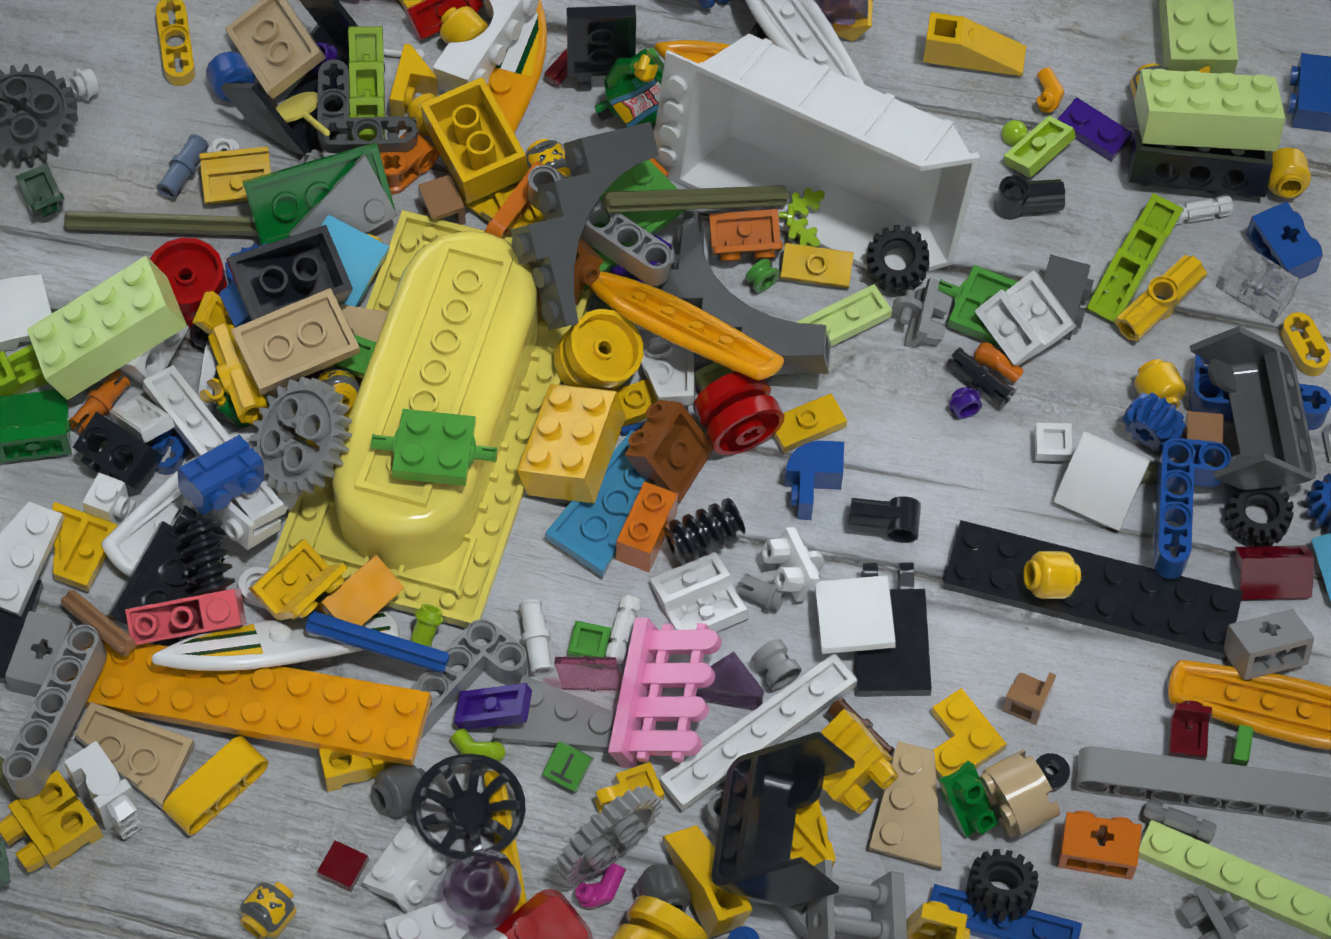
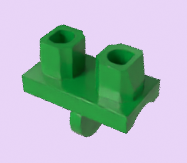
M966 761L955 773L938 780L943 791L942 798L945 804L949 806L960 834L968 837L975 831L983 834L997 825L998 820L973 763Z

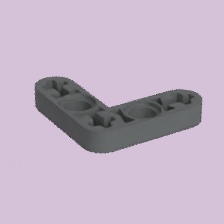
M332 59L324 62L319 67L317 121L330 131V135L333 131L338 134L336 140H329L330 135L324 136L317 130L319 145L324 151L336 154L375 142L379 152H405L415 147L418 141L417 127L415 122L408 117L350 118L349 70L344 62ZM332 73H338L337 89H331L330 78ZM332 100L340 101L343 104L341 110L337 112H329L324 107ZM364 129H373L377 132V136L371 141H363L358 137L359 133ZM348 130H352L353 140H348ZM383 130L388 132L387 140H384ZM399 130H406L405 138H398Z

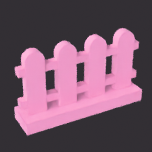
M635 618L608 753L622 768L636 767L637 760L639 762H648L649 756H672L671 759L674 762H684L685 756L696 755L703 746L702 739L696 732L690 731L691 722L705 719L709 713V706L701 697L696 696L697 688L708 687L715 680L714 670L707 663L702 662L704 654L717 652L722 644L719 635L714 630L709 629L706 623H697L696 630H674L672 624H663L662 630H658L649 618ZM691 654L690 663H668L669 655ZM663 688H685L683 696L661 697ZM656 722H678L677 730H655Z

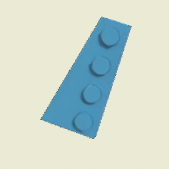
M633 430L628 433L613 451L595 503L571 501L545 532V539L601 577H604L615 554L616 541L644 481L648 482L649 478H642L625 456L630 447L628 439L634 432Z

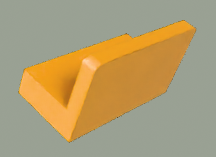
M375 555L320 602L316 608L322 614H330L332 617L362 626L404 589V586L382 560Z

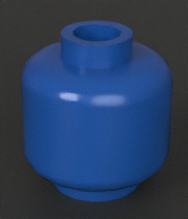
M228 51L220 53L208 63L206 68V79L218 98L226 102L232 101L221 89L225 83H255V75L245 58L237 52Z

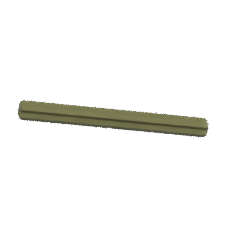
M783 185L616 191L604 194L602 206H604V210L607 213L784 206L787 204V199H789V192H787L786 187Z
M67 211L64 216V225L67 230L258 236L253 217Z

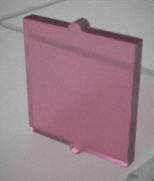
M555 657L554 664L563 690H589L591 692H596L597 690H621L622 677L616 657Z

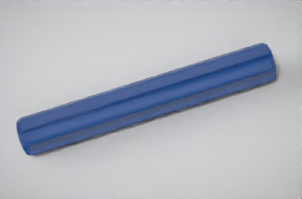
M315 611L309 614L306 621L305 630L308 633L437 673H443L448 665L449 654L445 651Z

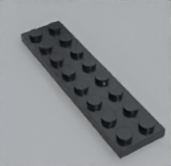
M960 520L943 584V589L1224 661L1228 659L1223 650L1228 625L1237 621L1243 591L1184 576L1167 579L1160 576L1153 568ZM1040 551H1063L1069 553L1074 559L1075 564L1080 567V583L1078 586H1075L1073 593L1065 599H1041L1035 597L1024 583L1023 575L1026 562L1031 560L1032 556Z

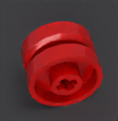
M178 238L168 241L156 249L150 258L167 276L186 325L189 328L194 324L192 322L205 292L214 291L219 295L227 287L220 254L209 243L197 238Z
M735 371L712 382L696 397L693 402V410L700 424L707 428V437L718 454L733 455L755 448L773 436L784 423L785 415L778 401L773 396H770L771 388L766 379L755 380Z

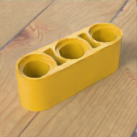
M237 736L176 788L164 801L162 809L188 835H194L251 786L265 772L269 761L243 736Z

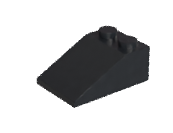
M327 225L226 259L251 321L331 288L338 304H341L348 300L353 289Z

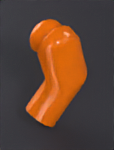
M981 343L974 352V359L981 365H989L993 368V371L1000 373L1012 383L1019 380L1023 374V368L1019 365H1013L1007 356L995 349L990 343Z

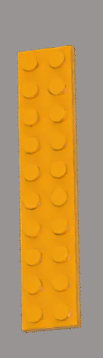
M102 640L107 653L106 662L84 707L88 708L90 703L93 702L125 715L315 749L324 748L337 753L413 766L432 696L430 692L283 666L233 671H197L155 665L152 662V656L168 646L151 643L139 644L130 651L128 656H121ZM76 677L70 678V679L67 680L66 682L72 681V680L75 679Z

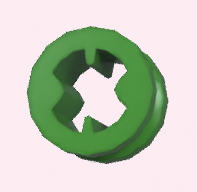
M763 259L749 269L745 279L749 284H753V289L757 293H761L775 284L780 276V272L777 268H772V262L769 259Z

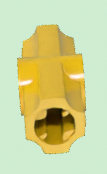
M1185 254L1162 276L1152 279L1148 289L1116 318L1115 324L1119 328L1120 334L1129 341L1134 340L1138 342L1160 320L1170 317L1174 312L1175 306L1206 278L1207 271L1204 269L1202 262L1194 255L1188 256ZM1156 296H1162V297L1166 298L1167 300H1161V299L1157 298Z
M223 323L214 327L212 333L208 336L213 354L218 362L216 369L226 393L231 397L240 422L253 425V422L256 420L262 421L263 415L260 413L259 408L268 409V403L266 402L265 395H260L233 338L231 329L236 327Z

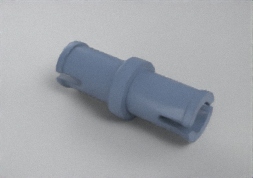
M191 134L180 153L172 157L169 162V170L157 185V190L162 196L168 199H175L187 178L193 177L196 172V164L200 160L199 154L204 153L209 146L204 138Z

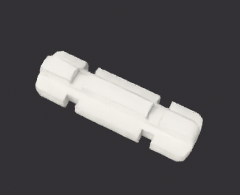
M1224 195L1216 197L1214 201L1212 198L1184 202L1185 206L1177 203V205L1184 208V212L1177 224L1183 223L1185 219L1187 222L1214 218V214H1217L1218 217L1231 215L1233 211L1232 199L1230 196Z
M624 595L621 598L620 609L617 612L610 636L611 640L605 653V658L610 663L621 665L625 662L634 620L638 616L641 607V601L638 597Z

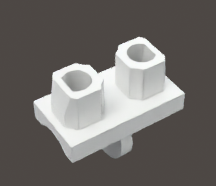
M795 527L785 528L779 538L767 540L760 553L765 563H777L779 566L774 575V583L778 591L791 592L796 602L805 601L807 591L819 581L820 573L818 570L824 565L825 561L819 551L809 552L807 547L803 545Z

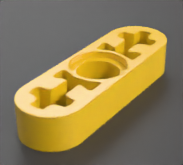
M160 0L156 6V17L165 77L172 85L184 86L192 82L195 77V65L186 6L182 0ZM175 10L176 24L170 25L168 11ZM172 36H181L185 39L183 44L177 47L169 46L166 43ZM175 58H181L183 72H176Z

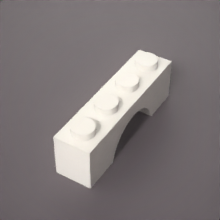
M484 0L487 15L492 18L491 24L481 35L472 40L449 43L432 67L437 78L438 88L448 92L480 77H483L486 84H488L490 74L496 65L502 63L506 50L512 41L520 36L522 26L527 18L535 13L538 7V0Z

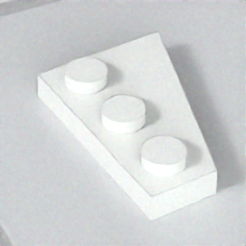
M633 323L643 341L644 357L641 366L657 402L659 400L681 402L682 405H693L695 401V353Z
M28 502L0 533L1 610L19 617L22 616L65 519L62 513Z

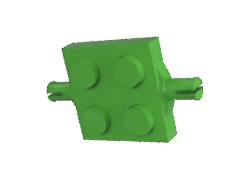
M976 265L973 266L968 279L960 287L940 279L938 290L954 299V309L948 320L947 327L1000 347L975 310L1001 289L1007 291L1018 281Z
M410 409L402 410L400 427L394 437L372 434L371 450L393 451L392 478L466 486L468 471L473 465L474 460L496 462L498 447L476 445L474 437L476 416Z

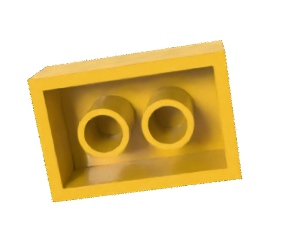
M483 77L420 104L424 126L467 204L522 180L528 172L526 154Z
M556 384L549 385L517 469L528 495L595 503L626 418L616 391Z

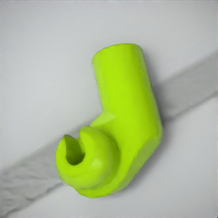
M465 728L456 731L450 738L461 754L484 755L497 761H502L506 755L505 747L502 743L497 741L475 742Z

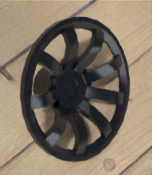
M459 754L434 764L418 782L412 801L413 821L424 842L441 855L459 861L482 860L500 853L517 837L523 826L526 813L525 796L517 777L499 761L478 754ZM471 764L468 790L462 791L450 767ZM481 765L493 769L500 774L492 780L482 793L477 792ZM439 773L447 781L453 794L452 798L437 790L427 788ZM508 782L514 792L516 801L503 800L490 804L489 801L500 787ZM422 798L435 801L443 806L446 812L433 813L422 818ZM503 811H516L515 820L510 831L501 823L491 819V816ZM438 823H448L451 825L442 843H439L432 837L427 827ZM485 829L495 832L502 838L495 845L483 850L480 835ZM457 836L471 839L473 852H463L450 848Z

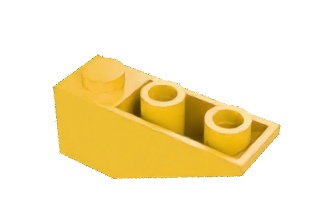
M930 12L923 62L1023 76L1027 46L966 17Z
M695 825L664 835L662 839L675 867L680 870L691 893V903L708 937L711 938L743 926L753 910L747 897L726 893L713 883L711 873L715 847L701 829Z

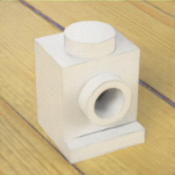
M101 473L97 474L82 502L85 513L118 525L133 512L136 506V501L131 500L128 496L125 482Z

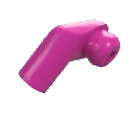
M613 863L606 869L600 882L593 884L580 883L575 889V897L579 904L586 908H594L611 902L615 898L626 872L625 868Z

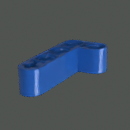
M1195 355L1190 371L1188 401L1190 410L1194 412L1223 414V420L1234 421L1229 393L1214 386L1208 374L1209 367L1203 364L1209 363V360ZM1299 384L1308 430H1316L1326 420L1331 408V395L1323 387ZM1206 393L1211 395L1213 398H1206L1201 394Z
M1174 438L1167 441L1163 447L1157 467L1153 564L1156 572L1164 578L1175 579L1185 571L1192 550L1194 486L1215 487L1222 483V481L1215 479L1214 471L1228 467L1231 460L1230 451L1222 443ZM1170 459H1179L1182 463H1175ZM1206 462L1215 463L1218 467L1209 466ZM1168 490H1176L1180 492L1181 495L1172 494ZM1167 522H1176L1180 525V527H1173L1169 525ZM1175 546L1174 557H1171L1169 548Z

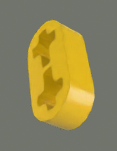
M1301 312L1288 315L1281 329V337L1299 370L1308 376L1321 375L1327 369L1331 357L1326 342L1310 316ZM1293 325H1295L1297 329L1304 328V333L1302 336L1298 331H1291ZM1309 352L1314 358L1320 357L1319 363H1316L1314 359L1307 360Z

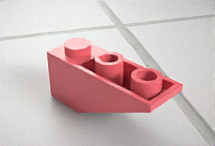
M241 589L224 590L125 609L129 635L135 640L136 645L247 624Z

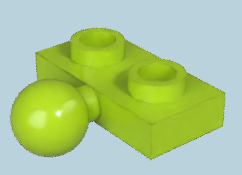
M1049 115L1029 133L1023 122L1018 120L1007 122L1002 128L1001 137L1004 143L1012 146V148L1003 155L1005 165L1031 178L1076 138L1074 128Z

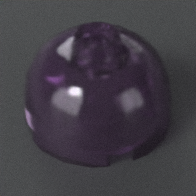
M477 849L471 851L473 856L463 861L458 858L452 863L444 875L442 892L448 907L461 922L472 927L490 928L503 923L513 914L519 904L522 889L517 870L505 854L494 849Z

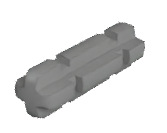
M1154 800L1147 802L1142 816L1144 821L1150 823L1151 820H1154L1188 836L1194 835L1197 840L1206 844L1212 842L1217 826L1215 823L1204 819L1202 822L1197 821L1196 816L1170 806L1168 809L1163 808L1164 804Z

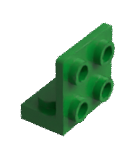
M57 390L0 396V463L72 454L70 425L68 423V400Z

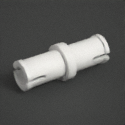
M539 599L525 600L519 604L524 629L521 639L522 644L527 647L530 674H533V676L547 675L553 672L554 668L548 645L551 635L550 631L545 627L542 601Z

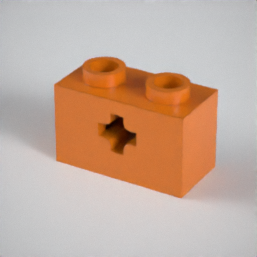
M644 481L616 541L617 561L650 573L666 538L664 527L669 529L670 521L674 520L677 514V493Z
M1082 810L1073 813L1067 812L1062 825L1057 867L1132 880L1138 865L1142 824L1133 823L1132 820L1125 817H1113L1111 819L1095 817V814ZM1097 839L1102 840L1103 846L1098 845Z

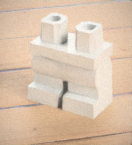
M97 741L64 761L73 789L80 798L87 793L90 794L100 823L106 831L114 826L124 840L142 828L141 822L137 818L138 808L132 787L126 779L120 780L116 768Z

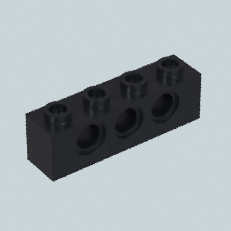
M1136 129L1128 159L1129 183H1138L1143 186H1165L1178 190L1192 189L1209 193L1237 194L1243 197L1255 196L1265 198L1273 167L1272 151L1142 144L1140 130Z

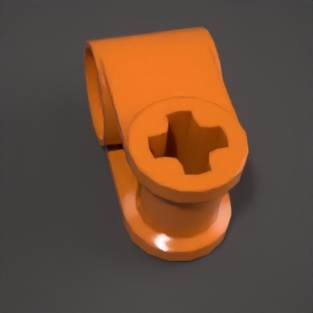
M404 132L399 138H405L406 132ZM419 134L417 144L409 151L380 153L391 194H398L404 191L419 176L429 171L439 157L437 148Z

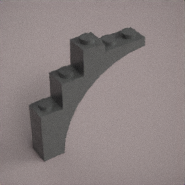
M651 122L563 143L565 162L570 169L572 177L537 186L539 193L538 202L541 210L544 212L545 221L510 230L512 248L517 255L519 264L530 261L532 263L533 281L538 287L542 302V315L547 322L549 330L579 323L574 298V265L580 236L587 217L601 194L620 175L635 165L659 156Z
M684 211L683 225H678L677 241L678 245L681 246L680 254H675L674 269H671L668 280L658 285V289L704 310L784 358V364L775 375L829 374L831 342L826 325L796 323L775 318L748 306L730 293L714 275L704 254V229L698 211Z

